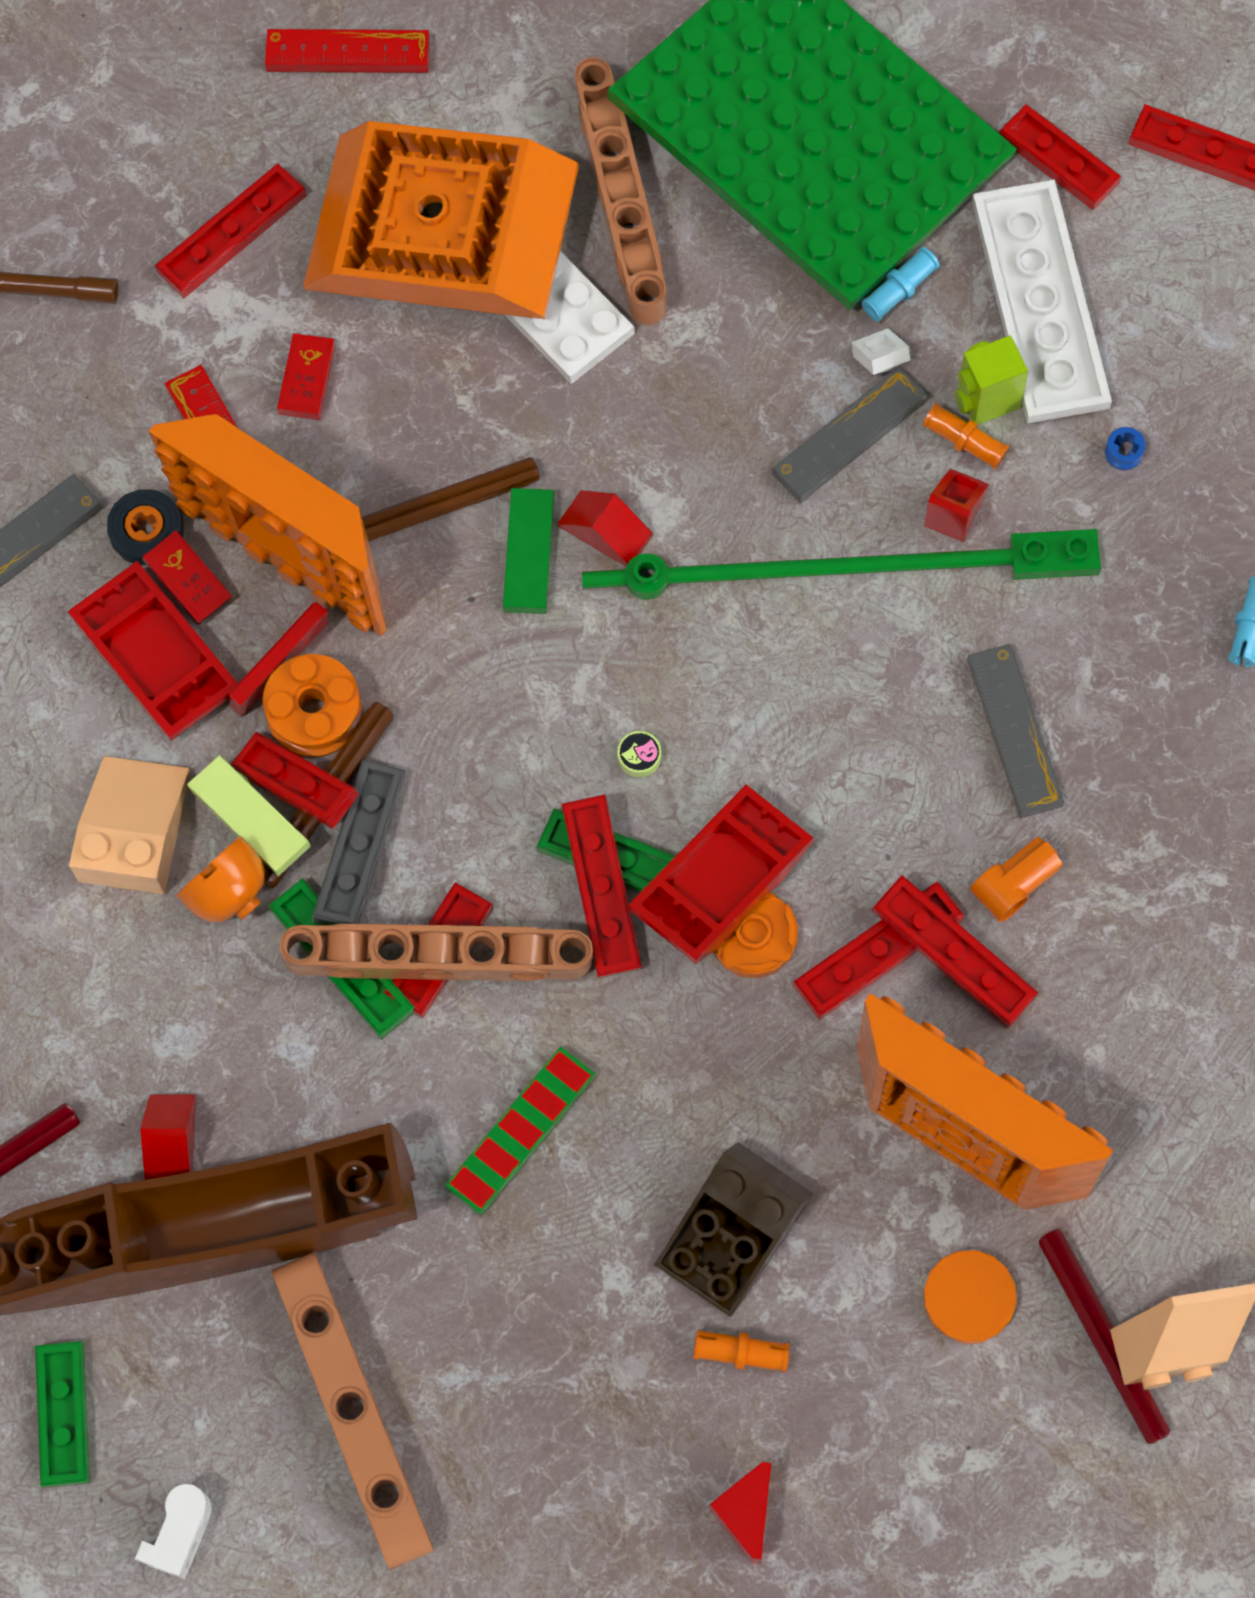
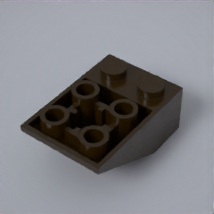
M737 1142L723 1152L654 1265L731 1317L785 1240L814 1193Z

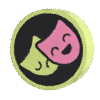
M635 731L627 734L618 745V762L622 770L628 775L646 777L658 769L661 763V746L652 734L644 731Z

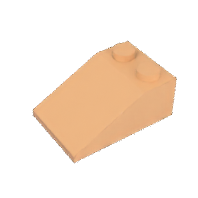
M109 756L103 757L78 823L69 867L78 882L165 895L191 771L190 768Z
M1255 1283L1173 1296L1111 1329L1124 1385L1142 1382L1144 1389H1153L1171 1384L1170 1377L1184 1375L1185 1382H1194L1212 1377V1368L1228 1361L1255 1302Z

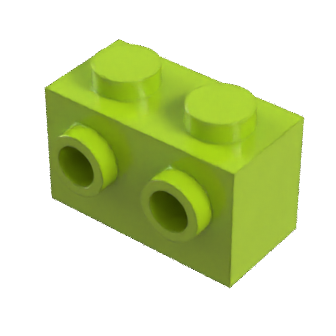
M1011 335L991 343L989 341L978 342L971 346L967 352L963 353L961 370L957 373L958 388L954 391V396L961 413H968L970 419L978 423V425L1021 409L1029 371Z

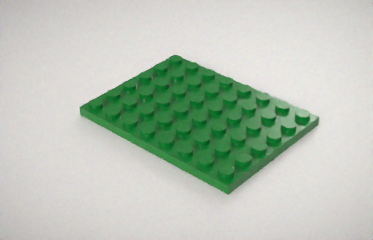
M709 0L614 83L607 93V98L849 311L874 289L892 269H895L967 202L973 194L1013 159L1017 150L843 0Z

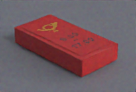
M293 333L277 405L279 415L320 420L336 346L334 339Z
M176 530L142 557L146 565L197 625L202 623L232 597Z

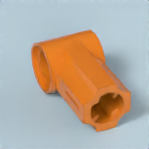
M1037 836L1003 865L997 863L986 870L971 885L970 891L999 923H1002L1027 902L1029 895L1057 873L1062 868L1063 863L1054 848L1047 841Z

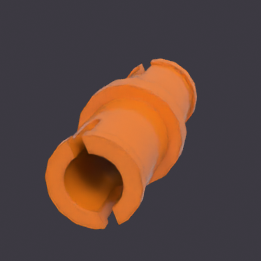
M938 403L934 404L923 422L924 428L930 429L955 444L953 449L960 453L965 450L992 466L991 468L995 470L1009 449L1007 444H1003L977 428L978 423L971 419L969 422H966L942 408Z
M697 1329L693 1359L734 1364V1369L744 1370L745 1366L786 1373L790 1343L749 1338V1333L739 1332L738 1336Z

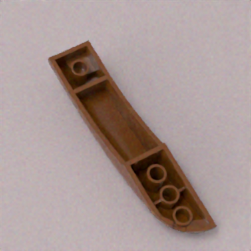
M386 1123L266 1157L154 1179L121 1184L110 1182L15 1210L0 1218V1315L63 1307L189 1284L300 1258L313 1252L319 1253L380 1236L381 1229L418 1219L411 1181L416 1180L407 1147L395 1126L391 1123Z

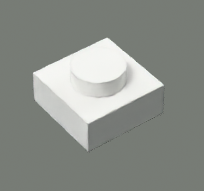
M889 328L851 342L853 357L873 375L890 371L895 366L910 361L909 346Z

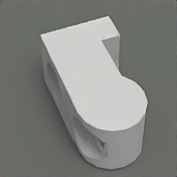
M191 1484L178 1485L170 1491L165 1502L167 1516L155 1545L142 1541L135 1557L142 1564L184 1580L203 1537L212 1510L208 1496L201 1489Z

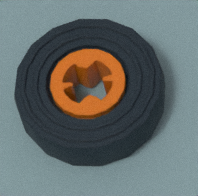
M138 489L125 494L113 505L108 515L107 534L111 545L124 560L131 563L138 561L140 565H146L142 557L175 530L182 538L184 537V520L178 506L166 494L154 489ZM145 520L147 524H151L153 531L146 534L143 530H140L138 526L140 522Z

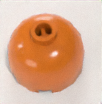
M240 836L212 860L201 873H198L176 896L190 912L211 923L224 922L235 914L242 921L261 903L256 895L261 890L265 880L262 860L254 848Z

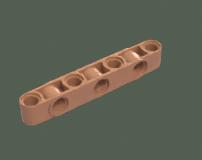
M589 57L582 60L575 69L576 98L582 131L619 280L624 288L629 312L636 322L643 325H653L658 323L666 313V284L660 252L625 114L607 98L608 89L615 83L611 68L603 59ZM591 82L601 83V84H599V85H597V86L587 85L588 83H591ZM608 152H615L619 155L614 157H608L604 154ZM626 223L637 225V227L632 229H626L621 226ZM645 295H650L656 298L651 302H644L639 300L640 297H643Z
M299 925L286 930L279 944L283 963L294 974L359 979L573 980L581 978L588 972L593 955L592 942L581 931L512 926ZM297 942H307L313 946L312 953L305 959H295L289 955L291 947ZM395 943L404 949V953L397 960H385L379 954L382 947L386 944ZM477 945H487L493 949L495 954L487 962H478L472 959L470 951ZM575 946L583 951L585 957L580 962L571 964L561 958L560 952L566 947Z
M315 1252L271 1270L389 1570L433 1552L431 1540ZM317 1312L328 1314L329 1323L325 1330L319 1333H310L306 1330V1322L312 1314ZM353 1397L361 1399L364 1407L359 1417L352 1420L340 1417V1407L345 1400ZM387 1484L396 1486L399 1496L393 1506L380 1508L375 1505L374 1496L378 1488Z

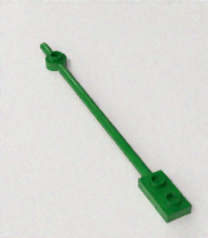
M1097 529L1011 533L1009 540L1010 548L674 567H667L660 557L645 553L632 558L627 564L626 569L582 571L583 589L627 586V589L633 596L643 600H651L659 597L666 590L668 584L1010 565H1012L1013 580L1095 576L1100 574L1101 563ZM643 569H651L654 575L644 578L639 575V572Z

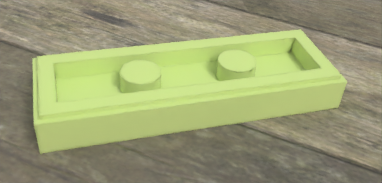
M220 755L187 784L189 789L235 835L241 836L254 848L261 860L277 876L281 875L311 847L309 841Z

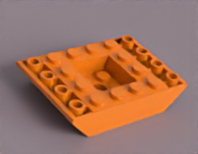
M367 121L339 136L303 287L305 290L545 320L578 173V162L527 138ZM439 202L443 204L442 211L433 218L422 216L423 209L429 203Z
M217 414L154 424L148 432L155 446L154 453L161 461V471L167 476L170 483L168 488L176 498L175 504L182 513L191 519H196L198 516L210 523L209 528L221 539L227 542L231 539L236 540L244 546V552L254 561L260 564H264L267 561L278 568V574L289 584L298 587L301 583L313 591V598L330 610L334 606L348 614L346 616L347 620L357 629L363 632H367L370 629L379 636L385 633L386 625L378 575L360 509L357 505Z
M872 993L868 995L864 1003L856 1049L870 1110L1023 1210L1084 1199L1089 1196L1114 1151L1106 1145L1108 1140L1101 1133L1088 1126H1083L1080 1129L1066 1120L1067 1114L1059 1106L1048 1100H1042L1040 1103L1025 1093L1026 1087L1016 1078L1005 1073L998 1076L984 1067L986 1062L980 1055L968 1048L962 1047L961 1050H958L944 1041L946 1038L945 1034L934 1025L925 1021L921 1024L916 1023L904 1015L906 1013L904 1007L892 998L882 996L879 999Z

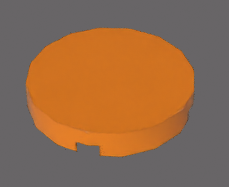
M768 893L748 912L732 935L713 951L715 958L726 970L740 977L762 978L778 972L790 961L797 947L798 924L793 910L786 903L784 904L781 899L777 898L775 894Z
M977 1250L957 1251L942 1258L930 1271L923 1290L924 1310L932 1326L941 1334L943 1333L946 1337L961 1344H982L997 1337L1011 1321L1017 1304L1016 1286L1008 1269L994 1256Z

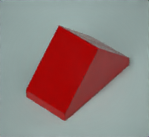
M950 468L930 494L924 527L964 542L989 484Z
M581 490L557 523L559 528L625 567L632 558L641 553L652 537V531L614 493Z
M195 1094L149 1095L140 1127L145 1180L193 1172Z
M761 1462L709 1505L711 1513L753 1564H761L772 1464L768 1462Z

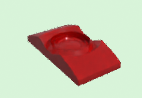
M138 561L67 611L99 656L115 672L145 713L170 741L229 699V693L238 684Z
M745 784L628 905V910L694 964H698L732 935L748 912L764 896L779 886L813 843L814 837Z

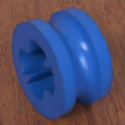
M1121 427L1114 430L1108 437L1105 449L1106 460L1118 470L1125 471L1137 467L1142 461L1145 451L1144 437L1139 431L1130 427ZM1123 442L1132 444L1131 451L1128 452L1127 456L1118 453L1119 446L1121 447Z

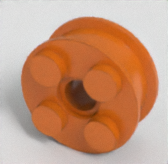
M305 654L291 658L281 664L266 683L263 693V709L269 729L275 740L282 747L296 755L316 758L328 756L339 751L362 720V703L357 683L351 672L342 663L331 657L320 654ZM312 699H317L324 703L322 709L316 713H307L302 710L303 705Z

